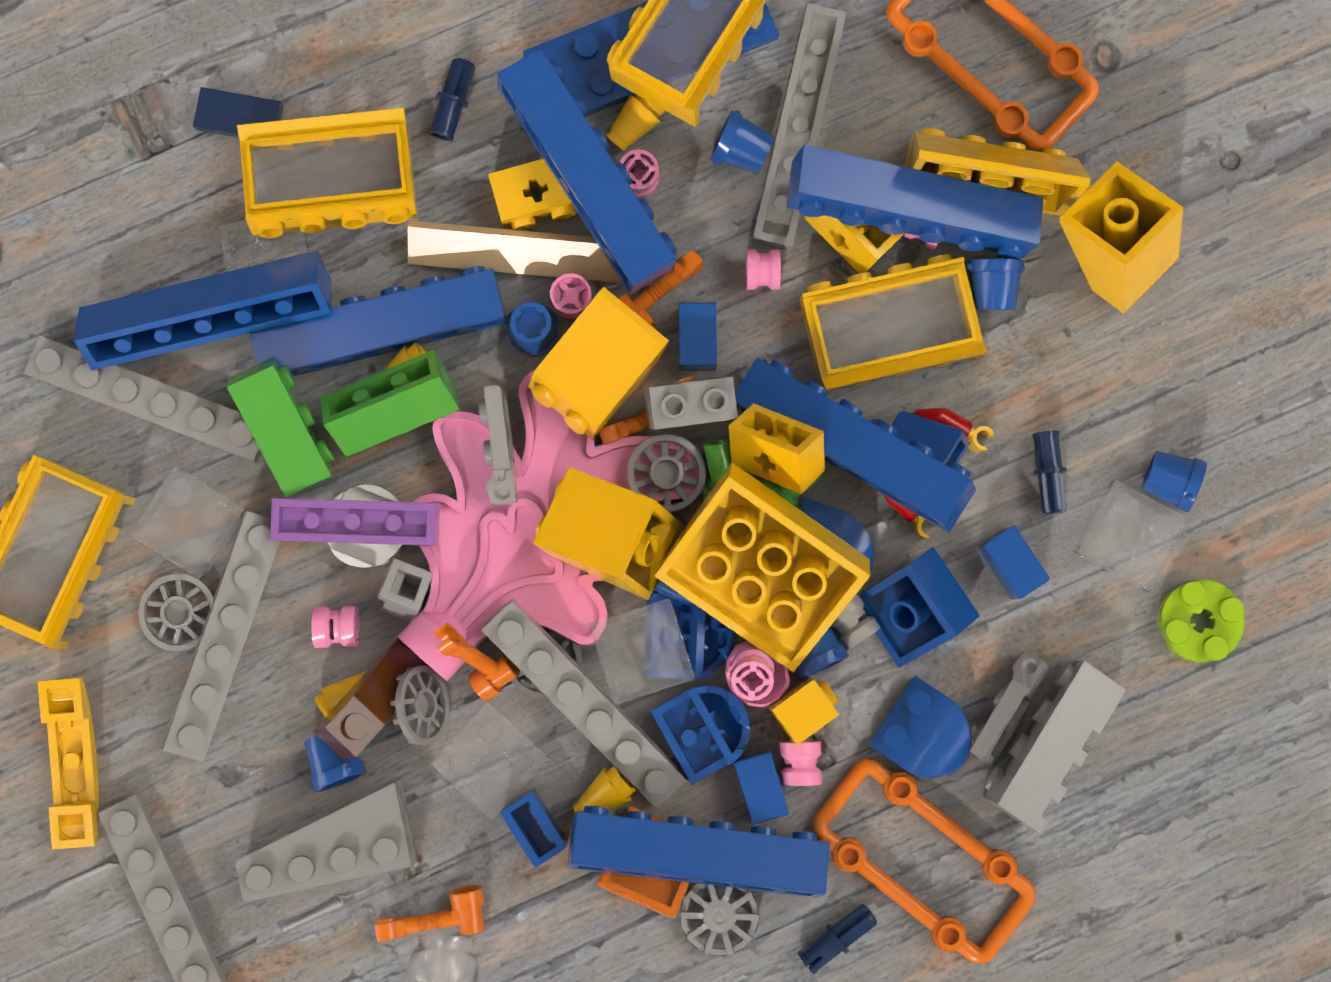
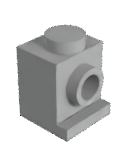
M394 558L378 593V599L384 601L380 611L411 622L421 608L433 573Z

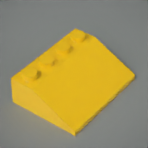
M924 128L921 132L914 131L909 141L905 167L1042 197V213L1062 216L1090 187L1091 178L1079 159L1067 157V153L1063 150L1043 149L1042 152L1026 150L1024 144L1017 142H1004L1002 145L986 143L985 138L976 135H964L961 139L947 137L944 131L933 128Z
M732 462L708 493L654 576L794 672L870 577V559Z

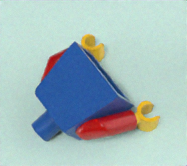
M944 407L917 409L913 413L901 411L891 425L899 432L896 437L908 444L913 439L923 443L934 451L932 457L945 465L949 460L958 463L967 448L976 453L988 450V448L981 446L977 442L978 433L987 438L994 436L993 430L990 427L981 426L973 428L971 421ZM872 419L870 422L874 424L876 419ZM884 496L886 502L905 520L913 521L912 526L916 534L923 538H930L921 528L925 520L924 518Z

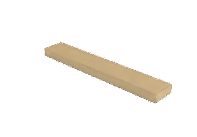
M410 221L408 224V264L457 269L484 266L485 270L493 269L494 272L560 277L564 274L574 273L582 276L585 280L622 283L593 237Z

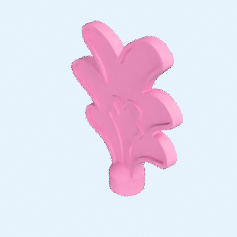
M534 371L524 377L519 386L518 393L526 429V442L522 460L513 447L518 503L493 506L490 503L486 483L492 477L494 470L493 465L487 466L483 447L484 441L490 440L488 424H482L479 415L456 411L433 422L434 440L443 461L453 477L457 501L447 495L437 493L423 495L413 501L440 504L438 546L419 545L426 556L430 572L433 573L430 595L423 612H419L397 637L447 682L465 661L459 657L443 655L437 649L443 641L436 637L433 632L444 624L449 623L464 637L467 643L476 647L487 638L481 631L482 626L512 598L542 628L554 631L580 646L593 645L599 640L606 628L608 613L605 601L597 590L592 587L593 583L606 581L556 559L534 545L536 528L539 521L546 516L554 499L555 487L564 478L569 467L630 490L627 478L630 458L642 442L653 436L625 437L607 445L594 446V438L591 440L585 434L581 435L574 432L564 421V416L553 407L547 408L535 399L532 390L528 387ZM668 442V456L674 457L681 446ZM661 443L649 447L657 458L662 457ZM687 450L679 460L681 465L695 461L692 454ZM644 452L638 457L636 462L650 467L653 464ZM698 467L684 471L683 476L698 480ZM634 470L635 482L650 477V473ZM683 482L680 483V487L690 497L696 486ZM651 483L638 488L642 495L648 497L654 485ZM674 489L670 491L671 502L683 501ZM659 490L654 498L659 504L664 503V491Z

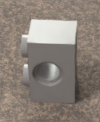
M730 376L643 387L648 428L653 430L738 418L733 377Z

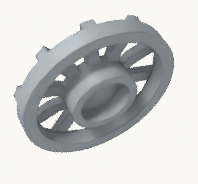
M664 434L645 440L635 449L628 464L627 478L630 490L639 494L641 493L638 488L652 483L654 488L648 495L649 498L654 499L659 490L664 491V505L661 506L669 513L685 509L698 498L705 483L706 470L703 458L693 444L682 437ZM668 442L681 446L674 457L668 456ZM657 443H661L662 457L659 458L649 449V447ZM687 450L692 454L695 461L681 465L679 460ZM643 452L653 463L651 467L636 463L638 457ZM698 467V480L683 476L684 471ZM634 470L650 473V477L635 482ZM681 482L696 486L690 497L680 487ZM674 489L683 502L671 505L670 491Z
M695 883L691 886L683 898L680 909L681 926L688 941L698 950L714 956L732 955L744 948L755 935L759 922L758 905L750 890L739 889L745 895L731 903L729 898L733 888L726 887L723 897H717L713 885ZM708 886L711 896L708 902L696 894L699 889ZM691 898L703 907V912H687ZM749 901L752 914L736 913L735 909ZM687 919H703L704 923L690 931ZM736 920L752 921L747 933L735 924ZM706 929H709L711 932L706 945L695 938ZM730 929L742 938L732 946L727 932ZM717 933L722 934L725 948L713 947Z

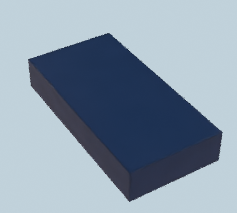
M201 87L193 127L199 131L239 138L237 125L281 121L284 105L281 101Z

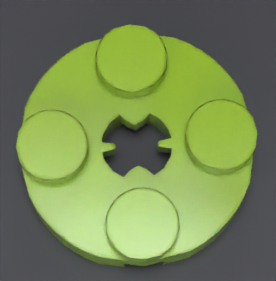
M1194 580L1176 586L1165 595L1158 609L1157 623L1166 641L1164 643L1176 656L1191 662L1218 661L1227 657L1240 642L1244 631L1245 608L1243 603L1226 586L1212 580ZM1205 610L1209 614L1207 618L1211 620L1209 628H1203L1199 633L1193 628L1196 623H1191V616L1193 613L1201 614Z

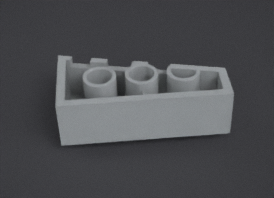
M1075 660L1072 665L1068 662L1061 668L1054 680V683L1058 686L1049 699L1043 697L1038 702L1030 716L1034 719V722L1025 734L1021 731L1015 736L1007 749L1011 756L1002 769L999 766L995 767L984 783L987 791L983 798L1023 826L1039 834L1043 832L1048 823L1046 819L1041 817L1044 811L1054 803L1056 805L1059 804L1068 790L1065 788L1066 781L1063 780L1066 774H1072L1078 768H1081L1087 758L1090 746L1085 742L1090 736L1095 739L1101 734L1126 692V689L1083 660Z
M402 779L236 860L235 865L243 903L412 867L418 861Z

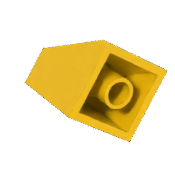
M1118 161L1059 218L1060 224L1091 290L1123 314L1179 258L1184 207Z
M603 287L536 368L528 387L532 390L533 396L540 404L547 408L553 407L564 416V421L574 432L581 435L585 434L592 440L654 371L669 340Z
M569 467L564 478L555 487L554 499L546 516L537 525L533 544L556 559L636 596L649 600L658 581V578L654 576L655 572L675 544L683 524L656 500Z

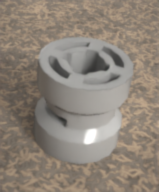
M856 593L831 625V627H836L840 632L839 641L844 645L846 651L858 645L881 628L874 617L866 615L863 609L864 602L858 593Z

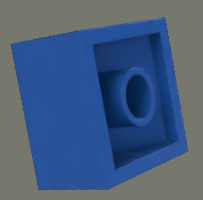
M934 547L905 563L859 594L864 602L863 609L866 615L874 617L881 627L875 633L898 668L954 638L980 617Z

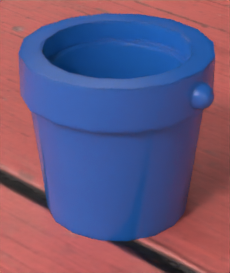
M731 110L720 132L710 160L715 165L725 163L758 174L771 148L774 136L743 118L739 110Z
M970 259L967 268L971 272L975 309L1016 310L1020 277L1025 269L1024 260Z
M526 302L519 305L513 312L508 313L507 335L512 346L519 353L527 356H541L550 352L558 343L560 324L556 314L548 306L536 302Z
M1156 451L1146 471L1141 490L1174 505L1176 509L1189 512L1202 485L1207 462L1197 458L1189 459Z
M829 627L797 667L796 672L800 680L824 671L849 657L844 645L840 644L831 627Z
M317 735L304 742L312 774L311 782L315 792H322L341 786L367 773L364 761L360 760L359 756L343 760Z

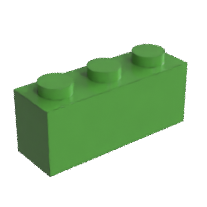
M434 349L320 397L323 425L346 457L362 450H367L374 445L460 410L455 382Z
M274 356L229 377L227 389L285 497H288L331 477L330 462L334 461L335 457L325 438L318 440L311 426L316 424V420L307 402L304 401L299 404L292 390L297 387V384L289 367L286 364L280 367Z

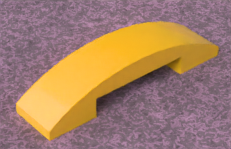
M75 677L37 681L41 723H47L54 805L48 809L52 850L97 845L99 822L97 814L99 812L98 765L91 709L83 678Z

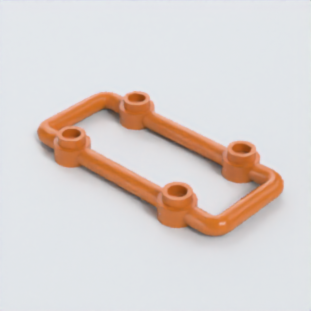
M890 0L887 5V19L904 36L903 45L907 53L913 57L927 56L994 116V128L1002 137H1018L1025 145L1035 151L1050 149L1098 97V81L1094 75L1082 66L1083 55L1077 46L1070 43H1062L1060 45L1056 43L1009 0H984L1048 57L1047 66L1052 76L1062 80L1071 78L1083 89L1047 130L1040 135L1028 125L1029 115L1023 105L1017 102L1004 103L936 43L937 31L932 24L926 21L913 22L902 12L912 0Z
M865 758L859 760L826 800L812 821V832L818 835V841L830 842L829 850L831 851L832 860L840 870L844 872H858L930 929L931 939L938 948L948 952L956 950L973 963L983 964L993 959L1036 901L1034 885L1028 878L1017 871L1016 860L1010 853L1002 849L991 850L917 792L916 781L911 775L903 771L892 772L875 759ZM867 775H870L882 784L883 794L888 801L895 805H908L981 863L982 873L988 880L1001 885L1007 883L1020 894L980 947L966 937L965 928L957 918L950 915L939 916L868 860L863 845L857 839L852 837L841 838L828 828V825Z

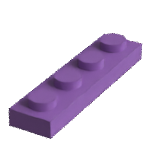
M272 498L270 540L438 546L440 504Z

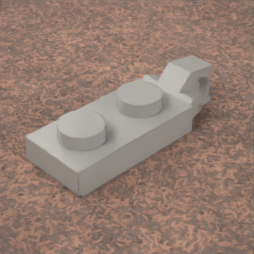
M499 385L485 386V399H479V414L482 424H488L490 440H485L483 447L487 466L493 465L494 470L492 477L486 483L490 503L493 506L518 503L515 480L516 467L507 393Z
M1024 651L1012 666L1014 673L1012 681L1008 687L1005 686L998 692L993 703V713L987 723L983 722L980 724L973 735V746L970 752L992 767L997 765L1037 697L1034 693L1050 667L1046 662Z

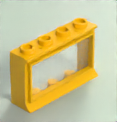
M649 0L644 8L640 6L636 9L629 22V32L623 41L617 40L608 54L607 62L611 81L696 127L700 121V105L707 94L714 96L717 93L721 84V72L729 60L735 63L742 51V39L750 27L757 29L761 23L763 6L767 0Z
M404 108L237 125L241 151L245 220L252 236L259 235L263 238H276L285 232L294 231L313 234L331 227L343 226L347 229H358L364 227L367 223L385 222L387 224H401L408 219L418 218L409 133Z
M943 254L928 259L926 266L912 268L911 263H904L888 268V274L872 278L871 272H865L848 277V283L832 287L830 281L808 286V292L802 293L799 303L819 385L830 394L833 389L850 385L855 387L864 386L876 379L889 376L899 378L924 368L934 366V369L949 366L955 361L972 358V361L984 357L988 350L983 342L964 265V257L952 259L951 254Z
M33 455L31 461H27L18 474L17 483L19 486L13 499H9L0 512V522H2L0 525V625L37 641L51 650L67 649L70 643L61 638L69 620L78 619L83 612L84 604L79 602V598L87 581H95L101 573L102 566L96 562L105 542L113 543L119 534L120 528L114 526L123 504L133 506L136 498L49 459Z

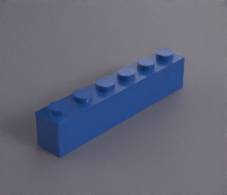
M540 48L500 71L497 75V88L631 295L673 269L676 261L674 255L677 254L676 247L668 234L665 232L660 234L651 221L654 219V214L647 201L643 197L637 199L629 185L632 184L626 168L620 162L616 164L613 162L607 152L609 144L602 131L598 127L592 129L584 117L587 115V110L580 97L575 92L570 95L562 82L565 80L559 64L554 58L548 60Z
M803 145L792 160L786 207L799 210L800 214L808 217L824 215L838 218L841 223L849 226L865 224L879 227L880 231L887 234L907 233L919 236L922 241L928 243L944 241L958 244L961 249L966 251L986 250L998 253V256L1003 259H1021L1039 245L1043 198Z
M318 250L79 307L74 342L91 370H96L331 314L332 281Z
M474 266L462 270L460 277L445 280L444 276H434L422 280L420 287L405 290L404 286L389 287L380 291V297L365 300L364 296L349 297L340 301L341 306L331 308V314L252 332L250 335L257 364L275 356L280 367L286 364L293 376H298L399 351L404 346L410 347L415 342L423 345L507 324L496 275L493 269L485 270L484 266Z
M757 357L735 391L736 406L741 412H744L754 403L824 431V457L826 462L948 533L951 531L976 491L972 480L969 478L971 475L970 471L952 460H949L946 465L932 457L934 451L917 440L913 439L910 444L896 437L899 432L880 419H877L874 424L861 417L863 411L851 402L841 399L838 404L826 397L828 391L816 382L807 379L803 384L792 377L794 372L779 361L772 360L768 364Z
M584 806V812L577 811L573 816L567 868L814 898L826 894L830 842L817 841L818 835L815 833L792 832V838L776 836V829L751 827V833L735 831V824L719 821L710 822L709 827L693 826V819L680 816L668 817V822L652 821V814L627 811L626 817L609 815L610 809L599 806Z

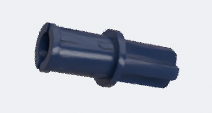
M462 58L452 60L443 90L436 95L439 102L431 127L428 130L430 135L444 141L452 142L454 140L455 130L462 109L468 107V102L465 99L475 71V65L472 62Z
M1044 431L1032 434L1037 470L1033 471V475L1038 476L1041 508L1045 514L1062 513L1067 509L1063 473L1067 472V468L1062 467L1059 431Z
M861 904L834 926L826 925L827 931L803 950H799L798 955L806 967L809 965L810 972L815 975L819 969L842 951L845 954L850 952L848 947L876 926L877 919L866 905Z

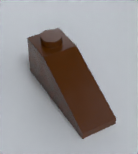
M396 638L313 732L343 760L356 758L396 711L395 706H391V701L395 700L398 675H403L409 667L428 665L405 643Z

